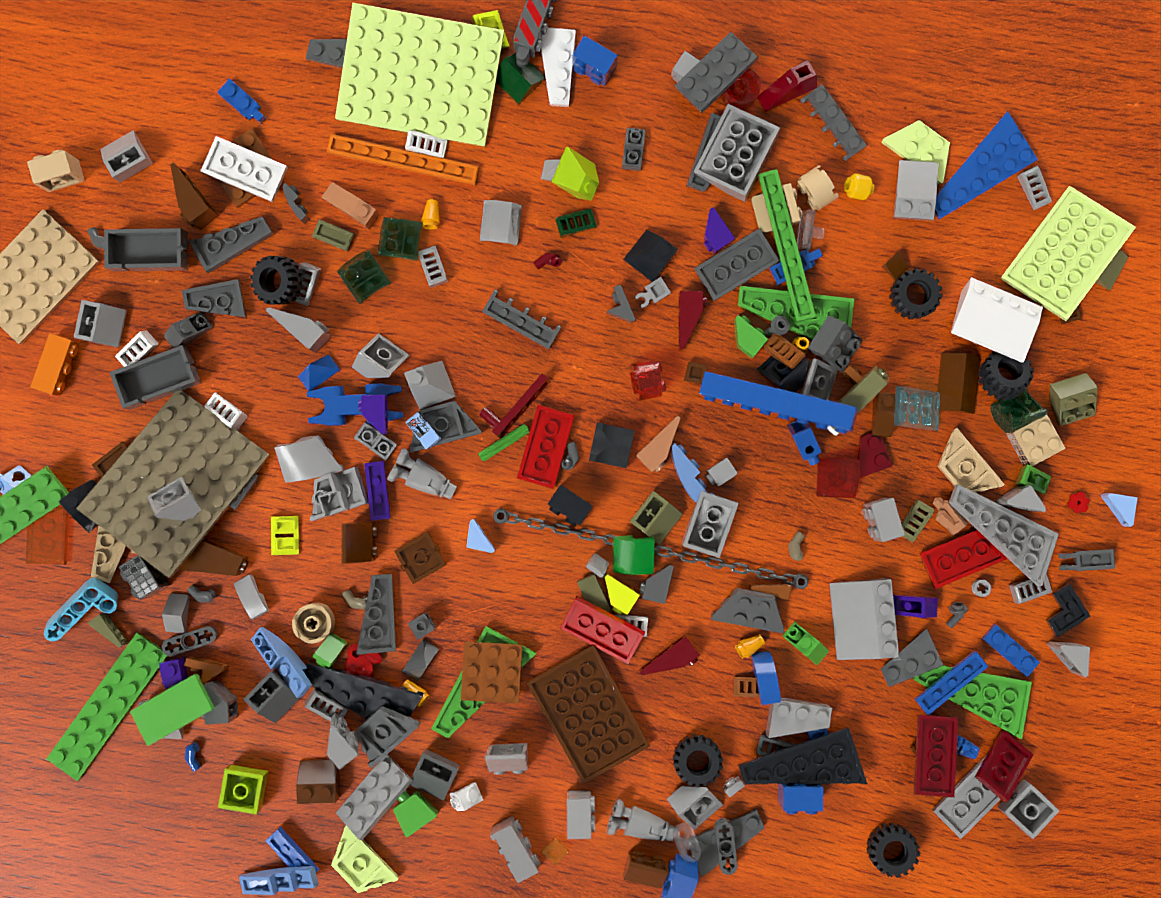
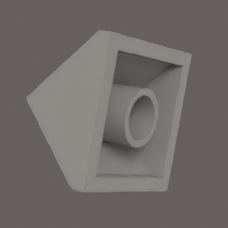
M818 359L810 360L799 394L829 401L838 370Z
M1018 485L995 502L999 505L1033 512H1046V507L1031 485Z
M1048 641L1046 643L1072 673L1085 678L1088 676L1090 647L1072 642Z

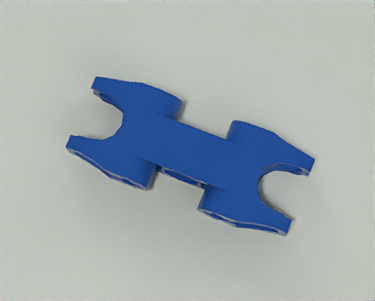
M365 385V394L344 395V386L323 387L308 391L307 397L320 398L325 404L324 412L319 416L308 418V423L328 426L346 425V416L362 415V412L358 410V400H361V395H386L388 398L392 394L403 392L402 386ZM388 410V422L404 418L403 412Z

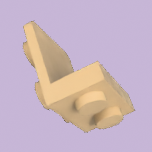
M789 183L783 185L782 190L791 224L794 226L800 222L802 212L801 208L796 205V190ZM763 194L753 196L751 201L758 228H760L762 233L771 232L772 227Z

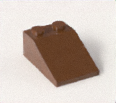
M173 162L170 166L178 207L182 211L180 216L187 224L189 223L192 227L196 226L201 230L219 215L186 172Z
M375 522L342 524V564L375 561V557L378 556V546H375V538L378 537V527L375 526Z

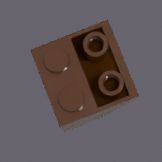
M640 851L628 852L623 872L624 880L662 889L668 875L666 861L656 855L652 857L645 856Z

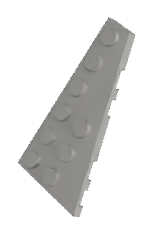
M956 485L949 504L1038 587L1042 586L1059 534L965 487Z

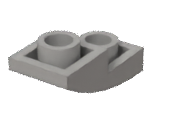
M366 422L363 423L354 436L357 441L384 460H387L397 445Z
M248 575L234 583L240 601L252 620L269 611L264 595L258 591L254 576Z

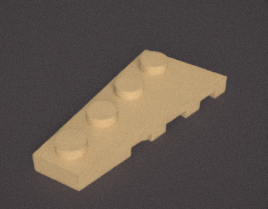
M98 526L91 577L110 583L126 545L100 526Z

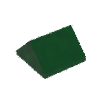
M516 53L504 58L500 64L496 83L520 105L546 78L530 62L523 68L518 67Z

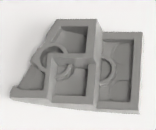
M319 435L301 437L295 443L279 444L274 447L285 483L313 479L344 470V466L338 464L332 456V451L325 446L324 441Z
M353 467L340 473H330L314 479L313 512L310 516V521L326 518L369 503L358 467Z

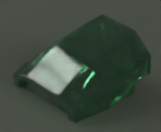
M383 217L378 244V256L418 261V248L423 223Z
M369 250L359 253L337 270V273L359 304H362L365 299L381 288L391 284Z
M1027 389L1012 400L1003 401L1000 398L996 403L991 404L990 411L993 419L1005 433H1014V431L1047 415L1048 410L1046 408L1043 409L1027 392Z

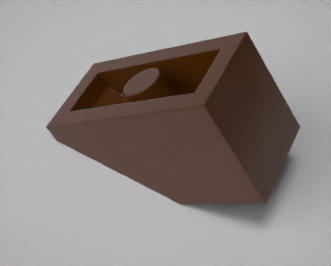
M879 392L874 397L872 436L892 437L897 415L898 394Z

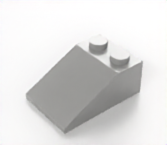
M899 160L893 218L934 220L938 163Z
M269 307L266 309L273 318L305 347L315 353L332 337L328 334L329 329L318 320L314 322L311 319Z
M701 491L682 539V546L720 558L739 503Z
M528 743L489 745L485 755L488 771L496 775L505 774V771H513L514 774L524 773V770H528Z

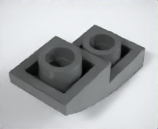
M627 128L622 169L641 170L646 130Z
M284 183V194L291 209L306 224L310 218L306 215L308 211L299 204L302 201L298 196L300 192L293 185L289 187Z

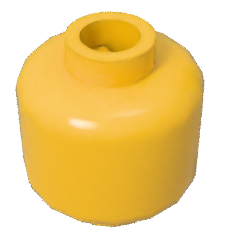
M853 174L846 179L844 191L849 198L866 200L873 194L874 184L869 176Z

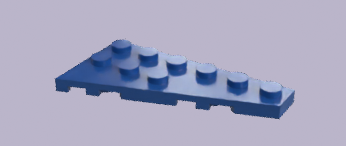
M1008 111L936 195L935 215L939 220L1038 160Z

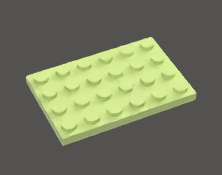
M1069 186L1003 274L1001 280L1067 321L1136 227Z

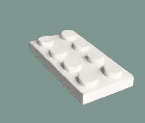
M216 136L201 172L273 202L288 167Z

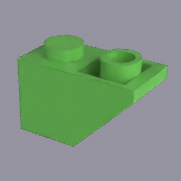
M738 315L734 319L736 346L752 359L768 338L765 337L766 333L758 327L755 329L751 326V321L748 318Z
M795 621L783 634V637L816 665L829 652L822 643Z
M334 633L329 634L314 653L315 662L322 667L332 666L337 662L348 642Z

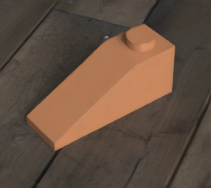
M331 182L321 197L368 230L379 216L376 209Z
M676 416L636 455L650 472L654 470L658 472L665 466L663 461L667 458L680 421L679 416Z

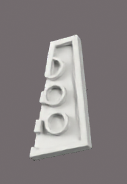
M547 28L546 34H542L541 52L551 106L569 107L572 55L574 53L576 30Z

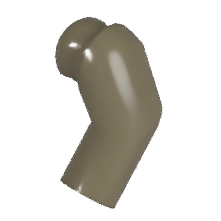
M798 531L788 544L790 556L796 561H800L804 557L800 543L805 536Z
M350 589L342 593L350 607L365 609L366 596L357 598Z

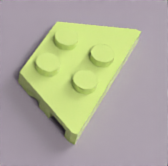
M920 120L882 140L881 143L906 161L938 163L937 183L939 185L943 183L950 142Z
M347 826L344 827L331 866L357 893L367 891L369 888L382 886V884L391 881L395 882L399 879V876L364 839L358 840Z

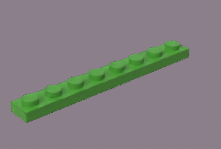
M775 169L760 173L758 178L796 322L815 318V311L778 171Z

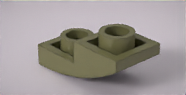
M595 573L577 581L586 601L607 612L611 611V607Z

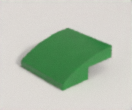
M632 535L613 537V572L631 575L654 574V538L634 539Z

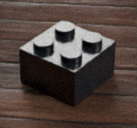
M562 485L558 487L548 502V505L551 506L549 508L550 511L558 516L562 513L567 517L565 521L574 527L576 524L581 525L593 505Z

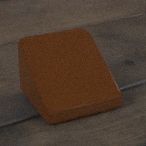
M899 252L882 266L894 280L909 268Z

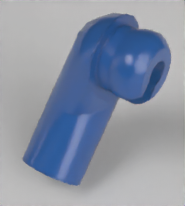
M196 742L186 746L184 757L193 772L202 767L195 757L196 752L200 750Z

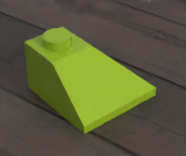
M566 147L551 182L578 199L592 201L599 185L596 166L573 149Z

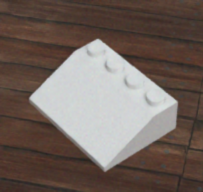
M971 277L961 291L951 333L1023 363L1040 322L1043 307Z

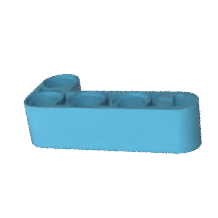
M98 578L88 579L48 619L44 630V637L49 641H58L92 606H95L104 613H112L117 608L118 593Z

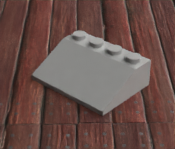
M728 104L694 173L725 193L746 202L758 178V174H760L779 136L780 127Z
M879 578L829 583L837 660L899 657L891 579Z

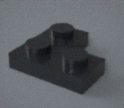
M1069 583L1051 593L1061 608L1059 612L1046 619L1055 636H1061L1091 617Z

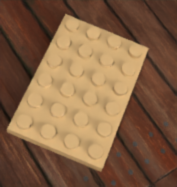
M44 209L0 253V327L20 345L34 333L100 263L95 256Z

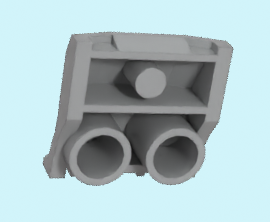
M484 200L480 241L508 243L518 246L522 205L513 202Z

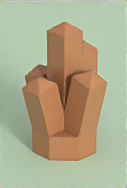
M941 497L935 498L933 504L939 510L935 520L943 525L951 535L956 534L968 524L965 518L949 504L950 500L944 501Z

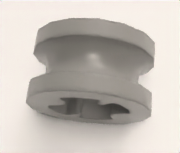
M977 579L972 583L971 589L976 596L986 597L991 592V585L986 580ZM978 584L985 585L983 593L977 591V587H980Z

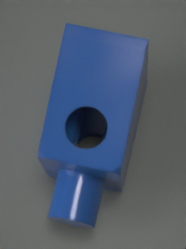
M797 420L788 424L787 427L803 460H808L810 465L819 463L820 458L818 454L821 453V449L809 424L797 423Z

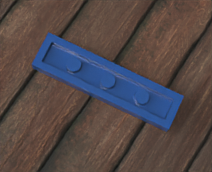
M973 651L914 698V700L929 715L988 668V665L976 651Z

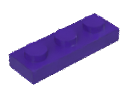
M385 462L364 463L371 521L391 518Z

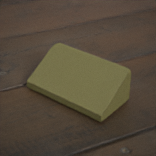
M1119 249L1095 282L1108 290H1111L1128 259V256L1121 249Z

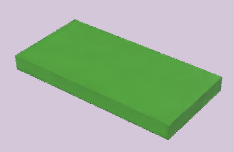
M194 674L131 710L130 713L147 746L212 711L215 707L198 674Z

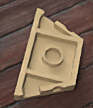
M954 428L937 465L953 486L960 485L975 493L1004 486L1005 484L958 428Z

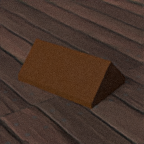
M941 353L935 410L966 414L975 413L980 357L967 353Z

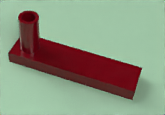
M542 373L503 419H500L488 407H484L479 416L494 428L492 432L501 439L551 381Z

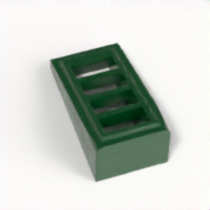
M592 209L555 218L560 238L597 227ZM585 215H588L590 221L589 225L586 224L584 218ZM578 217L581 218L583 226L579 227ZM572 219H573L574 224H575V227H576V228H573V229H572V226H571V223H570V220H572ZM566 221L568 230L564 229L562 222Z

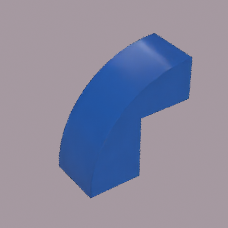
M771 652L753 653L751 655L753 672L757 679L761 704L780 703V689Z

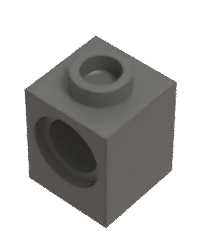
M427 611L408 623L417 640L437 628Z

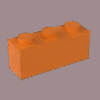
M49 333L30 388L59 396L65 388L64 381L66 376L71 371L72 359L77 354L78 342Z

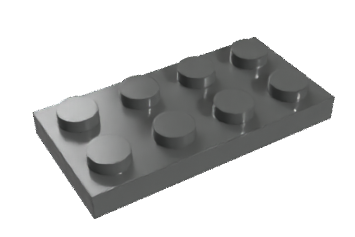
M730 32L675 85V88L699 112L703 113L758 60V57Z
M759 228L695 267L694 271L712 300L716 301L778 263L779 259Z

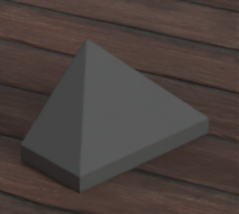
M422 639L402 672L418 682L439 649Z

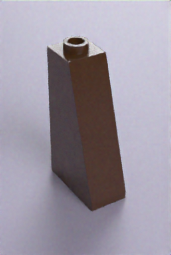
M203 539L178 570L238 576L245 572L248 566L246 562L248 557Z

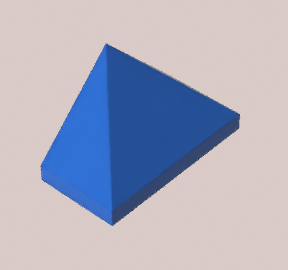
M326 355L310 363L298 378L308 391H312L339 372L340 368L330 355Z

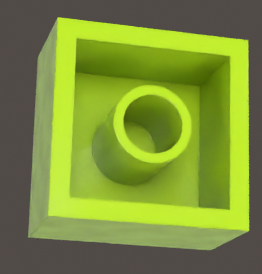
M229 765L224 770L218 808L257 814L263 806L269 771Z

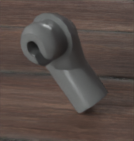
M92 227L88 229L87 232L93 245L104 249V237L99 235L97 228Z
M576 442L567 444L569 454L561 463L562 468L565 470H571L579 461Z
M195 584L187 589L198 602H211L217 596L215 590L201 591Z

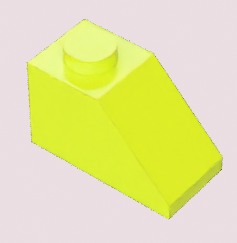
M606 574L605 580L610 603L614 606L612 610L620 615L623 613L628 615L640 595L609 574Z

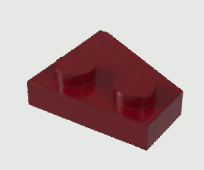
M869 433L859 438L856 479L892 467L881 436H872V433Z

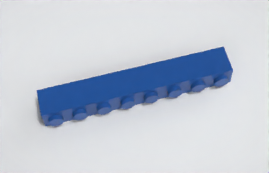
M706 371L699 392L700 395L704 396V400L715 402V399L721 400L722 404L731 407L734 404L741 405V409L752 411V408L759 409L760 414L770 416L771 413L778 414V418L789 420L790 417L796 418L797 423L808 425L809 422L816 423V427L827 430L828 427L836 428L835 432L847 434V431L853 432L858 413L857 407Z

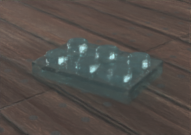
M904 386L896 387L894 425L938 431L940 393Z

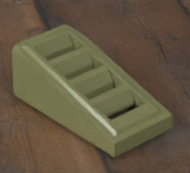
M915 500L901 523L903 531L906 527L914 533L911 535L904 531L905 536L902 537L913 543L931 518L935 509L920 500ZM918 508L924 510L926 513L922 514L917 510ZM915 514L922 518L921 521L913 518V515ZM909 521L918 525L917 528L908 524Z
M107 613L99 614L88 622L92 628L118 648L128 644L127 639Z

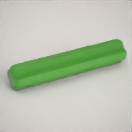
M525 424L521 425L479 452L480 459L483 462L527 435L530 430Z

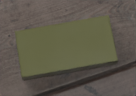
M320 219L312 234L313 238L347 252L355 236L350 231Z

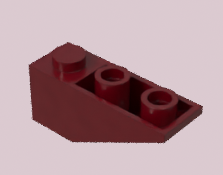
M809 61L789 69L757 96L764 111L767 112L816 89L817 74Z

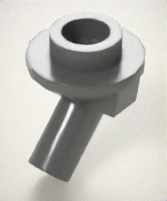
M783 316L775 317L771 321V327L765 330L766 336L769 337L774 333L784 335L789 330V321Z
M954 602L949 606V611L954 616L946 624L951 629L961 618H964V614L968 611V606L962 602Z

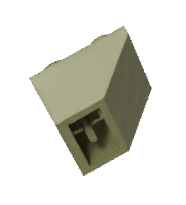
M1087 373L1050 384L1049 398L1059 426L1096 415L1098 387Z
M652 491L629 522L649 537H653L660 545L683 514L656 492Z

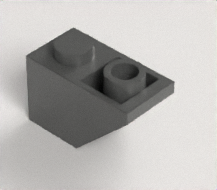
M199 312L173 323L164 336L172 348L181 345L187 346L212 329L213 326L204 313Z

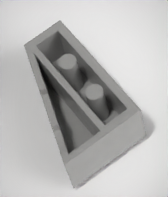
M781 697L780 703L770 704L766 735L768 738L829 728L832 708L828 704Z
M511 816L492 826L490 837L492 840L496 839L500 847L498 851L501 855H504L507 866L517 883L539 873V865L541 863L538 856L532 854L530 850L532 847L528 837L524 838L521 832L523 828L518 819L515 820Z

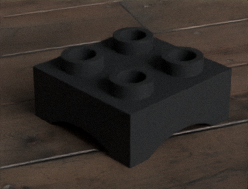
M597 422L589 461L627 468L635 430Z

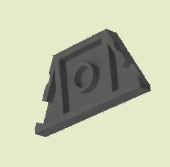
M456 401L417 411L441 438L434 446L482 434L480 428ZM414 433L410 446L411 453L425 449Z
M736 588L730 597L721 603V607L716 612L713 611L711 613V620L784 634V625L781 621L775 595Z
M381 706L355 731L357 739L361 742L363 753H367L369 758V767L372 768L417 729L421 723L418 720Z

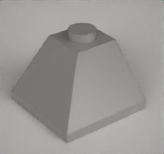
M378 333L358 352L352 368L366 378L390 377L409 355Z
M443 361L424 365L404 373L420 410L456 397Z
M182 476L147 496L152 510L158 518L185 521L195 517L202 511Z
M681 786L667 798L678 816L694 830L723 806L722 802L706 787Z

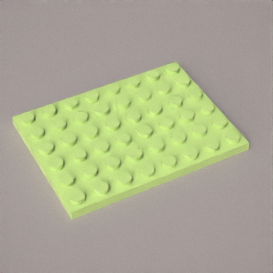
M352 3L335 119L407 133L411 130L450 141L485 147L505 31Z

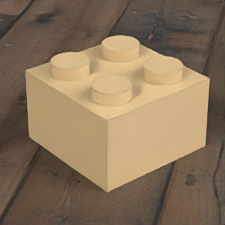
M55 150L51 155L35 156L33 160L27 161L33 184L47 192L85 181L79 160L65 150Z

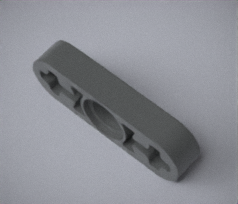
M206 626L167 639L162 644V651L167 656H174L213 643L218 638V631L213 626ZM207 630L213 633L210 640L208 637L200 640L199 636L206 634ZM189 635L195 639L193 646H188L185 642L186 637ZM170 642L171 644L179 642L181 646L174 648V652L172 649H168Z
M720 818L714 824L718 864L722 873L731 875L737 870L733 827L728 819ZM722 825H725V826H726V828H725V834H726V836H723V833H722V831H721ZM723 843H730L731 847L729 850H721ZM725 857H728V858H729V861H730V863H731L728 868H726V866H725V865H726V858H725Z

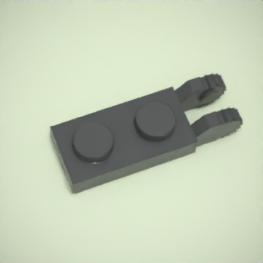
M1114 549L1073 551V553L1058 554V557L1061 559L1074 558V565L1063 564L1059 566V570L1115 569Z

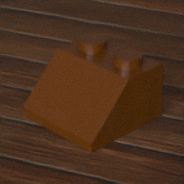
M331 759L300 760L296 784L297 804L336 803L340 798L339 769Z

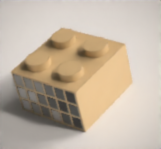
M1047 414L1040 415L1006 433L1023 466H1034L1066 449Z

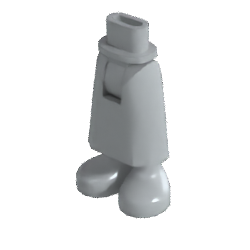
M405 448L400 452L396 460L397 464L394 465L387 478L390 482H394L398 478L405 479L404 485L428 494L440 495L441 498L444 496L451 499L457 488L456 485L450 483V479H447L425 461L419 458L416 461L411 459L409 451ZM399 465L406 466L410 468L411 471L409 472Z
M617 799L608 821L607 834L614 835L618 829H624V835L661 840L664 842V840L673 841L677 827L669 825L668 821H664L662 818L636 806H632L631 809L627 808L622 800ZM624 816V817H627L628 819H627V820H624V819H621V818H619V817Z

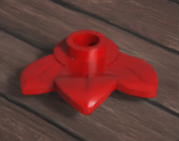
M358 643L351 645L347 651L348 659L345 662V670L351 671L350 674L353 675L357 673L359 676L361 674L372 678L373 664L382 662V656L380 653L360 654L359 657H356L353 652L357 650Z

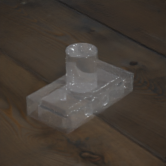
M808 209L802 212L797 236L799 251L810 249L812 238L822 239L824 237L825 229L814 226L815 210Z

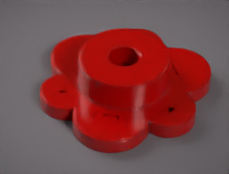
M1079 491L1076 494L1070 495L1067 506L1073 509L1074 513L1086 512L1088 510L1087 504L1090 500L1085 497L1084 492Z

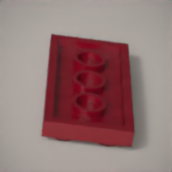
M917 715L914 774L915 795L955 798L958 718Z

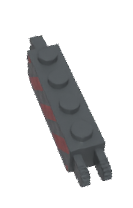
M526 0L513 37V47L516 52L518 67L523 68L527 66L530 57L534 58L536 51H540L542 46L541 37L542 34L545 35L547 32V20L552 17L554 11L552 5L557 0Z

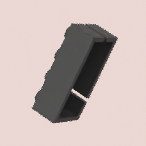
M181 228L104 230L105 269L111 271L188 270V253L185 252V249H188V232Z
M183 345L109 372L123 409L128 410L202 383L197 368L191 366L195 363L190 349Z

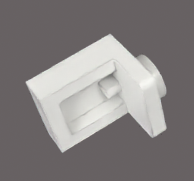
M476 782L450 793L451 805L457 811H465L483 801Z

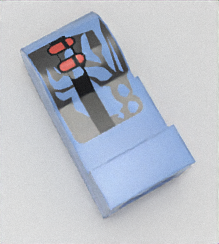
M418 412L406 421V424L426 450H429L441 440L435 430Z

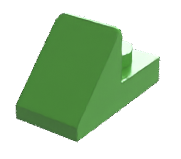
M1024 465L1021 467L1015 484L1031 485L1034 491L1045 495L1051 476L1031 465Z

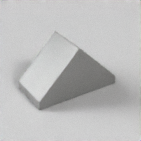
M169 594L162 613L166 632L186 633L190 595Z

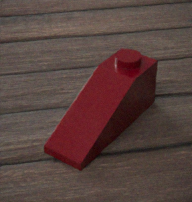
M703 291L679 292L678 351L684 349L703 308H706L707 298L703 296Z
M683 635L640 668L639 672L641 675L682 668L687 665L690 667L698 661L699 653L686 636Z

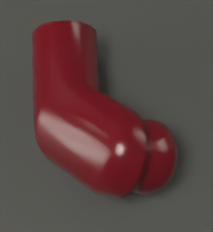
M547 252L533 263L539 270L544 265L559 267L562 264V259L557 254Z

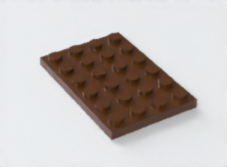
M594 645L589 646L526 682L583 784L650 747L648 740Z

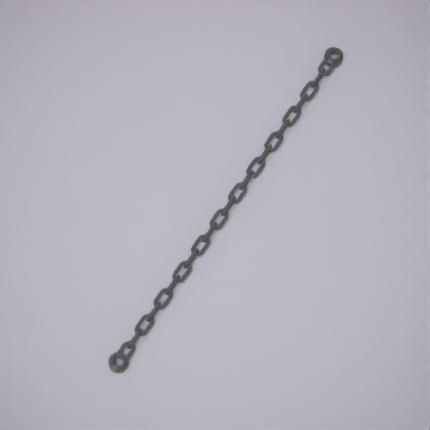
M503 508L497 509L493 514L494 520L499 524L523 522L533 529L542 530L546 527L551 528L556 534L569 535L574 533L578 534L580 539L588 541L601 539L605 544L613 546V543L607 542L609 540L607 537H618L610 534L604 537L597 536L594 531L587 529L574 531L568 525L555 523L553 526L547 525L543 520L537 518L520 519L517 514L510 513ZM500 512L504 513L505 516L502 520L497 517ZM509 515L516 517L514 518L515 521L508 520ZM531 520L541 522L539 524L541 527L530 525L532 524ZM556 526L565 527L567 529H565V532L556 531L558 529V527ZM583 532L592 533L590 535V537L592 538L583 537L581 535L584 534ZM660 545L654 548V553L661 557L679 556L684 562L696 563L697 561H702L708 567L721 569L723 566L729 567L733 572L739 574L752 572L756 573L759 578L772 580L775 577L782 579L785 584L793 585L797 589H804L808 585V578L804 574L793 575L786 573L780 576L776 575L773 570L766 568L753 570L743 563L734 562L730 565L725 564L720 558H698L696 553L688 551L675 553L671 548ZM658 548L669 550L667 551L669 555L658 553L660 552ZM684 554L695 556L692 558L693 560L683 558L686 557ZM711 560L720 561L718 563V565L720 566L711 565L709 563H711ZM734 565L746 567L744 568L745 572L735 570L737 566ZM761 571H766V572L772 573V574H769V576H771V577H766V576L760 575V574H762ZM786 576L793 577L792 582L786 581L788 579ZM800 578L804 579L803 585L798 584Z

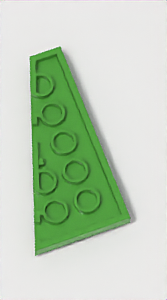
M740 286L737 306L769 321H772L777 316H783L789 321V330L813 340L828 316L845 322L851 328L854 299L810 294L816 317L796 322L788 291Z
M485 626L477 641L520 644L488 626ZM523 645L521 668L537 654ZM462 672L431 728L447 738L485 703L484 701L461 700Z
M941 666L914 677L913 680L929 687L953 667ZM981 672L950 697L949 700L1022 739L1032 682Z

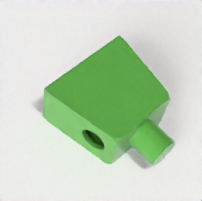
M405 790L398 798L399 803L393 808L406 838L437 817L439 813L418 790L410 795Z

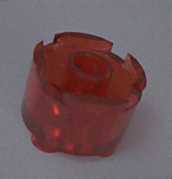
M749 68L721 95L726 107L730 104L738 109L745 110L755 103L761 89V81L758 74Z
M654 359L631 363L630 368L633 367V372L630 373L634 394L638 393L639 395L636 398L637 401L661 397L662 392L666 391V385L664 380H661L662 366L660 361L656 362Z

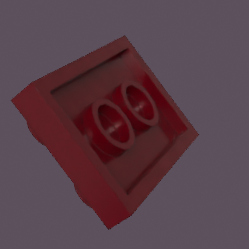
M1002 730L992 744L975 778L1003 802H1007L1018 785L1033 754L1009 733Z

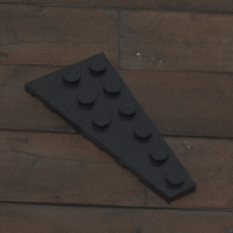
M313 660L307 662V669L304 672L312 686L365 719H368L381 706L410 717L424 695L423 692L418 691L415 693L408 691L406 687L401 686L398 688L391 686L388 682L361 674L360 676L350 674L351 671L336 670L332 666L322 667Z
M848 727L738 764L744 784H867Z

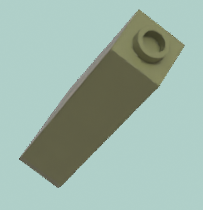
M875 365L837 403L857 407L859 413L888 384V373L883 368H878ZM827 428L833 435L836 436L838 432H835L836 428Z

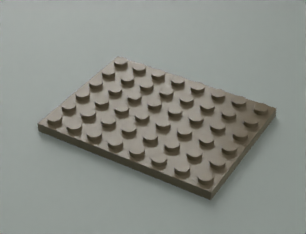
M181 390L175 392L76 509L171 579L247 486L253 476L269 459L270 455L237 430L228 427L215 414ZM182 476L202 511L195 517L185 521L156 517L147 496Z

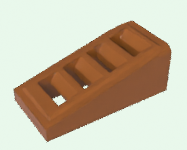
M775 333L763 345L769 355L791 369L806 356L785 338Z
M752 584L749 585L748 589L775 595L776 598L787 600L789 599L792 585Z
M734 676V696L759 697V692H756V677ZM740 681H744V692H740ZM748 681L751 682V692H748Z

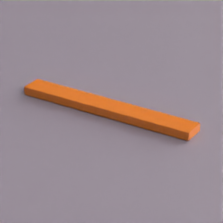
M330 134L327 153L331 155L473 186L476 185L479 166L335 134Z

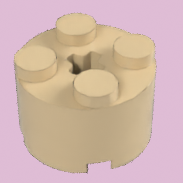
M819 165L799 177L797 185L802 195L807 194L809 200L807 202L813 211L816 209L819 211L839 198L838 193L834 194L832 191L835 188L832 181L824 170L820 171L821 166Z
M310 603L301 607L292 620V628L295 635L306 643H318L324 640L333 632L335 627V616L328 605L322 603ZM314 619V621H317V625H311V621Z

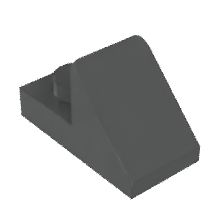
M618 285L613 288L614 293L611 295L615 304L619 303L620 306L608 310L607 314L632 324L635 322V317L622 286Z

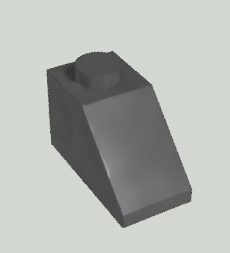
M673 565L665 566L647 577L645 583L641 582L639 593L642 594V599L665 604L674 568Z

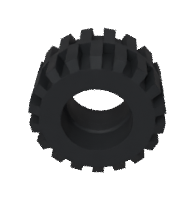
M268 256L261 258V261L255 263L257 267L252 268L253 275H250V279H252L253 283L250 284L251 288H254V295H258L260 301H264L266 304H290V302L297 300L296 297L301 295L300 290H303L304 287L302 285L304 277H301L303 271L298 269L300 265L295 263L293 259L284 256ZM277 271L281 277V284L278 290L274 285V275Z
M919 269L909 270L893 282L894 285L890 288L892 294L889 295V299H892L893 302L890 304L892 307H896L894 310L896 313L900 312L901 317H908V319L912 320L925 317L936 310V307L941 303L939 299L942 298L943 294L940 293L942 285L938 286L937 283L940 281L938 278H933V273L927 274L928 270L924 269L922 271ZM910 284H916L923 289L925 299L921 305H916L909 301L906 291Z
M993 351L980 367L978 376L981 377L979 383L983 384L982 389L984 391L987 390L989 396H995L994 399L1012 400L1029 386L1034 376L1032 375L1034 369L1030 367L1031 361H1027L1026 358L1022 363ZM998 368L1008 370L1013 380L1005 379L999 373Z
M693 734L692 737H685V740L678 743L679 746L675 747L673 761L676 773L683 782H687V785L691 786L693 784L695 787H700V785L708 786L707 783L715 782L714 778L720 776L719 772L723 768L721 752L716 743L709 737L706 738L701 734L700 736ZM698 750L706 752L709 756V762L705 768L692 770L687 766V758L692 752Z
M884 823L881 824L882 828L880 829L877 826L875 828L876 832L874 834L871 832L869 835L871 840L867 839L869 847L866 849L869 859L882 874L885 875L886 873L888 877L895 875L896 878H899L902 873L905 876L908 875L907 871L909 869L913 871L915 869L913 867L914 863L918 864L919 862L916 858L920 857V852L918 851L919 844L916 842V839L906 828L899 824L896 826L894 823H889V826ZM892 841L902 842V851L899 856L894 859L884 858V848L888 843Z

